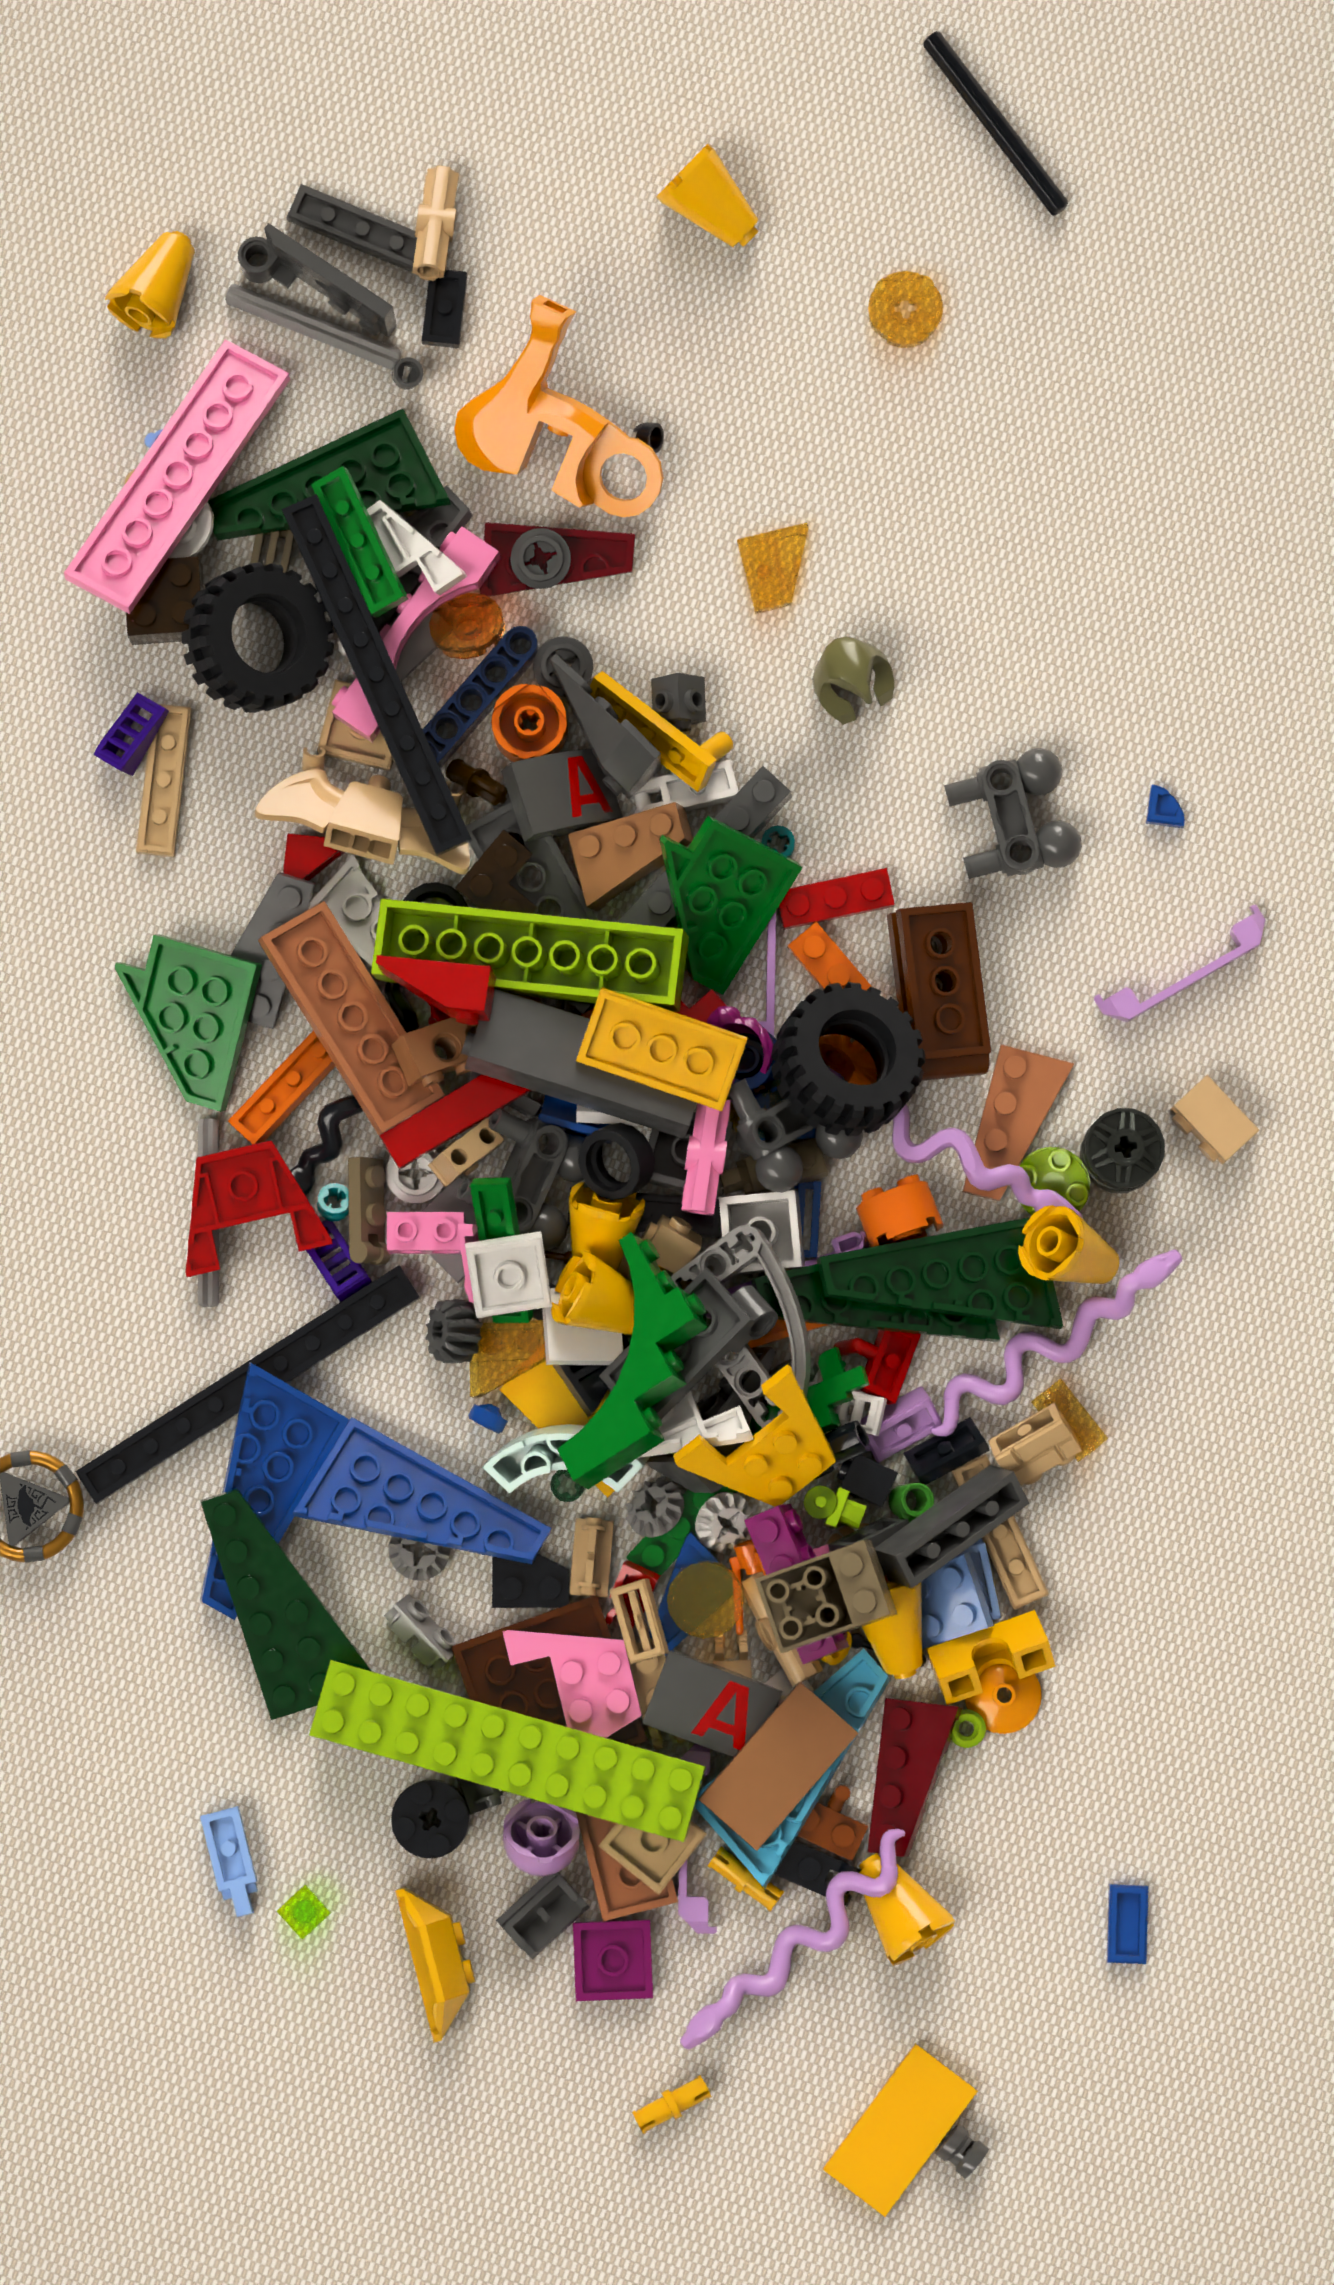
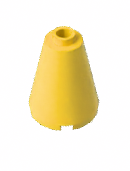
M709 143L656 196L661 203L731 247H734L737 243L744 247L759 232L754 227L759 221L718 154Z
M179 231L162 233L109 289L105 296V300L110 301L107 308L118 321L136 332L141 327L151 330L152 332L149 337L156 339H165L172 334L176 326L195 254L190 238Z
M585 1182L577 1183L571 1187L569 1195L572 1257L574 1255L582 1257L581 1251L585 1250L594 1254L617 1271L624 1256L619 1240L631 1232L635 1233L644 1213L645 1200L643 1198L640 1202L636 1200V1193L623 1199L610 1200L600 1197L589 1187L584 1188Z
M1044 1206L1035 1212L1024 1225L1022 1233L1025 1234L1023 1247L1019 1245L1018 1254L1022 1266L1030 1275L1047 1281L1092 1284L1107 1283L1116 1275L1119 1268L1117 1252L1072 1209L1064 1206Z
M582 1250V1257L574 1255L570 1258L554 1290L561 1294L558 1304L552 1302V1318L562 1325L632 1335L634 1326V1290L632 1282L588 1251Z
M884 1576L897 1615L863 1626L862 1629L885 1673L894 1675L895 1679H905L917 1673L916 1669L922 1665V1582L913 1588L890 1582Z
M873 1854L860 1863L859 1868L861 1871L859 1873L875 1879L879 1877L881 1873L879 1854ZM898 1864L897 1882L890 1893L882 1897L863 1895L887 1959H889L893 1966L915 1956L913 1952L922 1947L927 1949L945 1936L954 1927L953 1923H955L952 1915Z

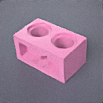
M387 1212V1252L389 1254H461L457 1229L458 1224H466V1216L464 1212Z

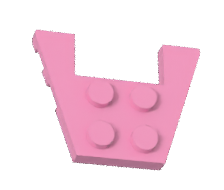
M517 1630L503 1631L510 1666L550 1657L567 1727L607 1738L642 1716L624 1640Z

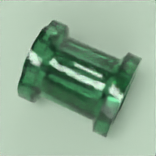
M558 1470L552 1476L550 1482L553 1495L558 1500L564 1502H572L578 1499L583 1494L585 1487L576 1483L574 1486L577 1492L574 1495H571L569 1492L561 1494L557 1489L561 1485L559 1477L563 1474L568 1478L571 1476L568 1470Z

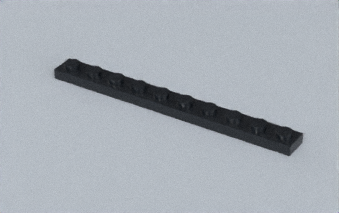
M317 494L283 508L282 513L436 856L471 842L470 834Z
M398 1265L75 1471L95 1504H99L239 1414L249 1362L288 1383L420 1299L418 1293L400 1265Z

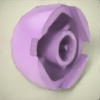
M527 1799L512 1807L504 1819V1848L508 1859L520 1871L533 1876L556 1874L568 1866L577 1853L580 1829L577 1815L572 1810L544 1802L531 1803V1799Z

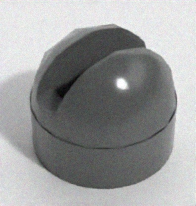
M409 357L399 360L392 370L393 381L402 389L416 387L423 378L421 364L416 359ZM404 366L410 367L407 383L402 381Z

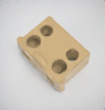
M488 1118L461 1138L455 1139L447 1145L445 1150L428 1164L444 1187H447L461 1175H469L477 1169L478 1163L505 1141L498 1132L489 1128Z

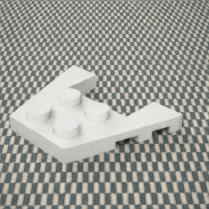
M379 500L367 509L398 577H401L419 564L433 591L438 595H441L468 577L458 565L387 504ZM338 641V646L341 654L346 656V653L342 647L341 642Z
M680 1345L674 1351L680 1357L685 1347ZM690 1390L661 1420L663 1425L659 1430L665 1441L638 1458L676 1453L699 1434L713 1447L749 1442L754 1438L740 1406L703 1421L693 1393Z

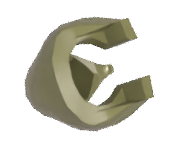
M847 636L834 639L825 647L812 678L814 692L821 705L842 725L857 720L850 701L839 697L832 689L831 684L846 689L861 697L867 704H871L873 701L870 681L873 669L875 672L873 690L879 705L883 706L893 698L894 692L892 668L884 653L870 643Z

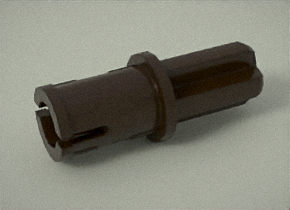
M458 758L449 763L446 769V777L450 781L464 787L468 795L480 797L494 806L498 803L504 804L507 798L505 795L508 792L506 786L492 779L488 771L483 768L475 769L465 763L464 760Z

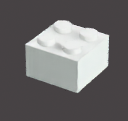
M790 1190L783 1193L770 1192L719 1197L722 1237L740 1225L756 1227L763 1232L785 1270L805 1267L799 1193L797 1191ZM742 1234L740 1237L743 1243L735 1250L729 1249L728 1245L724 1247L725 1250L733 1255L736 1263L739 1262V1259L734 1254L741 1249H747L750 1252L754 1249L751 1245L755 1239L754 1235L746 1236ZM756 1259L736 1275L764 1273L765 1271L759 1260Z

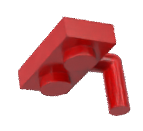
M879 1330L874 1345L862 1338H852L838 1341L834 1344V1347H838L841 1356L857 1353L868 1359L865 1371L870 1385L859 1390L869 1395L886 1398V1404L890 1405L896 1404L921 1334Z

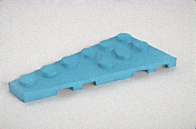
M863 1648L813 1693L859 1733L891 1679ZM855 1738L758 1851L752 1848L697 1799L695 1808L764 1889H766ZM714 1778L712 1781H710L704 1788H702V1789L700 1790L699 1795H698V1798H699V1797L702 1795V1793L708 1788V1786L715 1780V1778Z

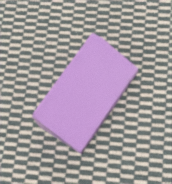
M918 1387L897 1399L896 1404H887L879 1436L867 1434L870 1440L869 1447L877 1463L932 1434L931 1430L942 1425V1421L923 1387ZM868 1415L861 1419L860 1424L866 1425Z

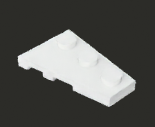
M352 855L311 900L309 909L325 901L363 964L372 970L380 900L374 887L368 882L361 871L358 861Z

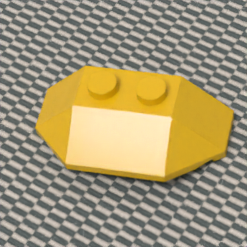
M403 1887L395 1890L433 2043L441 2041L471 1991L469 1984L476 1982L470 1959L463 1961L460 1946L466 1944L461 1922L454 1923L451 1914Z

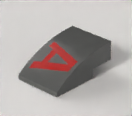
M591 749L559 752L511 762L501 771L524 843L549 836L556 838L623 818L616 795L602 781L605 775L602 773Z
M669 1650L642 1723L734 1757L778 1707L783 1691L716 1664L707 1663L677 1650Z

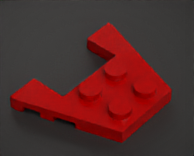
M272 1140L196 1158L185 1270L186 1277L221 1270L213 1230L286 1213L291 1215L299 1252L333 1244L331 1236Z

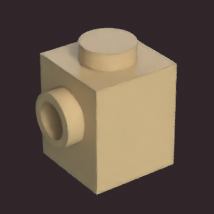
M663 1214L657 1224L649 1223L641 1237L642 1240L649 1239L658 1251L660 1258L656 1260L657 1264L673 1274L692 1261L702 1245V1236L692 1231V1226L687 1221L677 1216H672L670 1219Z

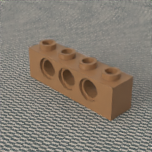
M520 996L535 1002L542 1003L541 999L538 997ZM451 1017L405 1033L392 1043L391 1046L408 1086L422 1082L424 1087H429L444 1080V1074L455 1070L457 1076L470 1072V1070L464 1069L468 1056L461 1054L467 1033L475 1034L478 1024H461L455 1020L456 1018ZM435 1045L445 1050L447 1059L437 1055Z

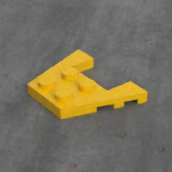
M788 1364L761 1385L763 1394L783 1412L753 1435V1440L744 1442L725 1457L699 1434L673 1455L675 1464L682 1469L774 1507L785 1503L836 1462L834 1453L808 1404L803 1390L796 1380L792 1368Z

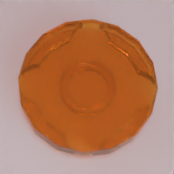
M476 593L462 594L442 604L433 612L429 622L430 635L436 648L441 649L446 656L457 659L475 658L487 653L486 649L493 643L496 646L502 639L505 631L502 609L496 601L484 594Z

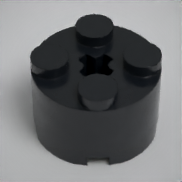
M437 1779L419 1781L406 1788L397 1798L391 1815L393 1834L399 1844L409 1853L421 1858H439L455 1850L465 1839L471 1822L469 1809L461 1791L454 1785ZM434 1808L438 1811L437 1818L441 1820L440 1826L433 1825L428 1829L424 1826L425 1819L421 1817L422 1812L428 1813Z

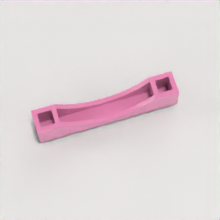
M463 526L460 527L456 534L451 531L442 542L439 550L458 565L468 577L441 595H438L433 591L422 571L418 578L421 585L414 595L407 594L409 600L398 606L396 612L400 615L392 626L386 624L379 633L395 670L401 652L411 634L421 622L442 604L462 594L480 589L501 559L498 550ZM355 678L349 688L343 686L334 697L332 705L335 708L332 713L336 719L373 743L380 733V729L359 682Z

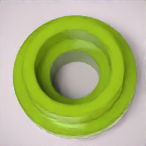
M962 1709L959 1720H956L950 1736L952 1738L951 1741L962 1748H971L978 1745L986 1733L984 1719L974 1710ZM964 1721H970L974 1726L972 1734L968 1736L962 1735L959 1731V1726Z

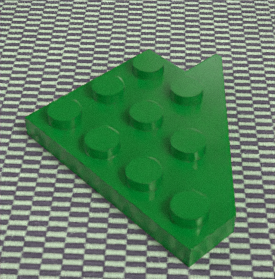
M707 816L689 847L663 834L659 840L678 928L684 929L689 936L686 955L688 975L694 981L724 995L803 867L793 859Z
M154 934L145 969L123 962H116L115 970L185 1101L219 1112L226 1111L262 965L171 937Z

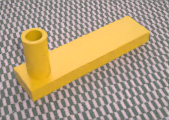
M604 671L593 677L590 685L593 692L590 695L594 699L599 696L607 700L618 715L619 719L617 721L619 723L627 719L661 753V764L697 792L707 786L716 762L733 749V741L727 733L718 732L699 746Z

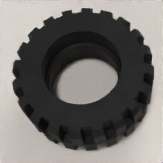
M261 562L250 563L213 578L205 584V589L197 592L191 602L194 607L186 610L183 620L185 624L189 625V629L182 632V644H188L189 652L183 655L186 664L193 663L196 669V673L192 677L198 685L205 683L209 687L206 690V694L213 700L224 698L223 704L225 707L233 710L242 707L244 712L256 713L262 710H273L303 698V694L311 692L319 684L317 678L324 676L329 667V663L324 661V658L333 655L334 643L328 642V635L334 633L331 621L326 622L324 616L326 609L323 602H318L314 597L317 589L311 583L305 585L300 583L302 575L294 570L283 573L282 565L270 563L263 566ZM244 604H254L267 610L281 628L284 639L283 655L277 668L271 672L264 673L253 669L242 660L235 649L232 640V623L237 610Z
M848 982L844 989H842L839 983L827 985L824 990L816 989L797 1005L776 1035L777 1041L772 1047L771 1054L772 1059L776 1062L771 1069L773 1078L775 1080L780 1079L781 1081L777 1090L783 1099L789 1098L792 1103L789 1108L796 1116L802 1113L808 1118L806 1121L808 1125L814 1128L822 1125L826 1127V1133L838 1135L841 1130H845L846 1136H859L863 1130L866 1133L879 1130L883 1124H888L896 1117L914 1095L916 1087L921 1083L924 1074L921 1067L925 1063V1051L922 1048H918L923 1042L920 1031L912 1029L911 1024L914 1020L908 1011L902 1013L897 1008L899 1002L891 996L888 1000L880 996L881 990L871 986L868 990H863L860 983ZM829 1034L844 1035L863 1045L875 1063L877 1071L876 1083L868 1085L852 1084L832 1073L822 1059L819 1049V1037Z

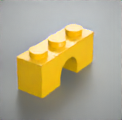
M1035 1610L996 1623L992 1627L926 1649L934 1676L946 1705L983 1693L979 1678L981 1673L992 1665H1010L1015 1669L1019 1679L1056 1667L1048 1638Z

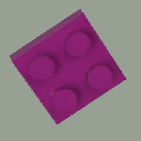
M650 1919L573 1922L576 2001L653 1998Z

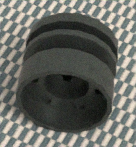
M1117 1108L1102 1114L1087 1130L1080 1145V1159L1088 1170L1090 1180L1096 1187L1110 1193H1129L1141 1188L1159 1171L1165 1157V1140L1160 1127L1149 1115L1134 1108ZM1120 1140H1124L1126 1146L1132 1145L1133 1147L1127 1158H1124L1122 1152H1115L1114 1148L1120 1144Z

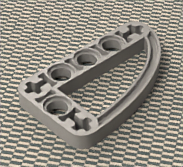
M740 1225L674 1273L671 1278L676 1287L678 1286L682 1289L680 1283L682 1279L688 1282L693 1281L707 1268L708 1260L713 1255L719 1254L726 1261V1269L721 1275L715 1277L723 1285L758 1259L774 1289L783 1312L791 1346L792 1370L806 1396L811 1370L810 1346L805 1320L795 1290L780 1259L763 1232L750 1225ZM742 1234L746 1236L754 1235L755 1239L751 1243L754 1249L751 1252L747 1249H741L734 1254L739 1259V1262L736 1263L733 1255L725 1250L724 1247L728 1245L729 1249L735 1250L743 1243L740 1237ZM747 1343L739 1351L735 1360L726 1361L722 1358L716 1365L755 1421L763 1428L772 1421L765 1418L769 1413L768 1408L763 1402L759 1401L755 1405L753 1400L764 1396L761 1385L771 1376ZM750 1370L756 1371L761 1378L760 1387L753 1393L747 1392L742 1386L743 1375ZM765 1396V1399L771 1406H776L768 1397ZM780 1410L777 1415L779 1416L783 1411Z

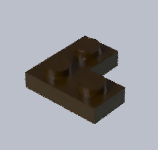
M503 830L455 888L478 908L533 914L538 907L509 884L533 853Z

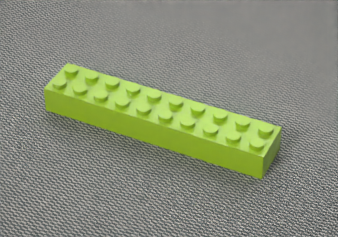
M330 1660L309 1733L313 1737L681 1842H686L706 1766L333 1660Z

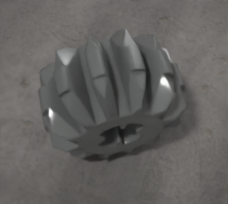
M460 1299L438 1301L435 1309L430 1310V1321L426 1324L428 1334L425 1339L429 1341V1353L434 1355L436 1361H442L443 1363L470 1362L473 1354L478 1353V1342L482 1339L480 1329L483 1326V1323L479 1322V1318H476L473 1303Z

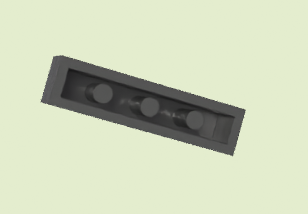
M989 1465L876 1546L875 1551L879 1563L888 1581L909 1588L915 1587L1027 1506L1029 1501L1014 1471Z

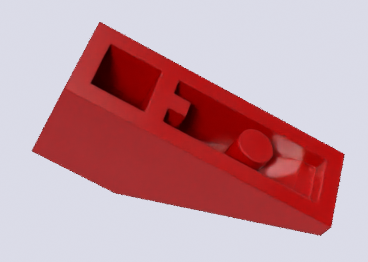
M377 955L376 964L382 974L450 1017L456 1018L455 1020L458 1023L477 1025L479 1020L490 1021L496 976L491 966Z

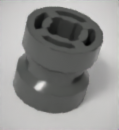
M957 2124L938 2146L935 2154L943 2161L952 2162L955 2165L956 2172L966 2179L984 2159L989 2148L981 2141H973L969 2137L968 2130L961 2124Z

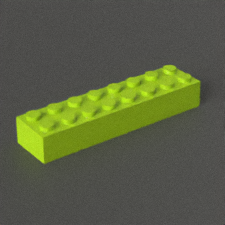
M381 898L371 974L379 981L397 983L382 974L376 964L377 955L491 966L496 976L495 989L514 995L596 1003L600 989L603 987L670 1011L680 1012L689 936L684 929Z

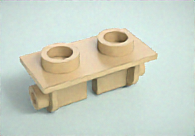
M590 1517L587 1519L576 1518L569 1595H597V1597L608 1598L614 1521Z

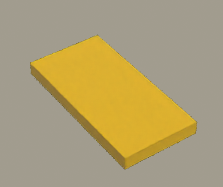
M601 987L576 1061L722 1111L748 1037Z
M545 1344L499 1389L538 1429L553 1425H586L602 1407L610 1394V1391L607 1390L595 1413L587 1417L553 1365H546ZM602 1481L595 1485L607 1498L615 1491Z
M915 2043L822 2169L885 2217L978 2091Z

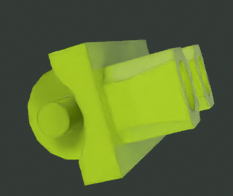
M821 1485L808 1490L803 1502L804 1508L810 1516L816 1519L826 1518L823 1526L835 1529L838 1523L854 1529L859 1528L867 1506L847 1499L850 1492L839 1487L834 1494L830 1488Z

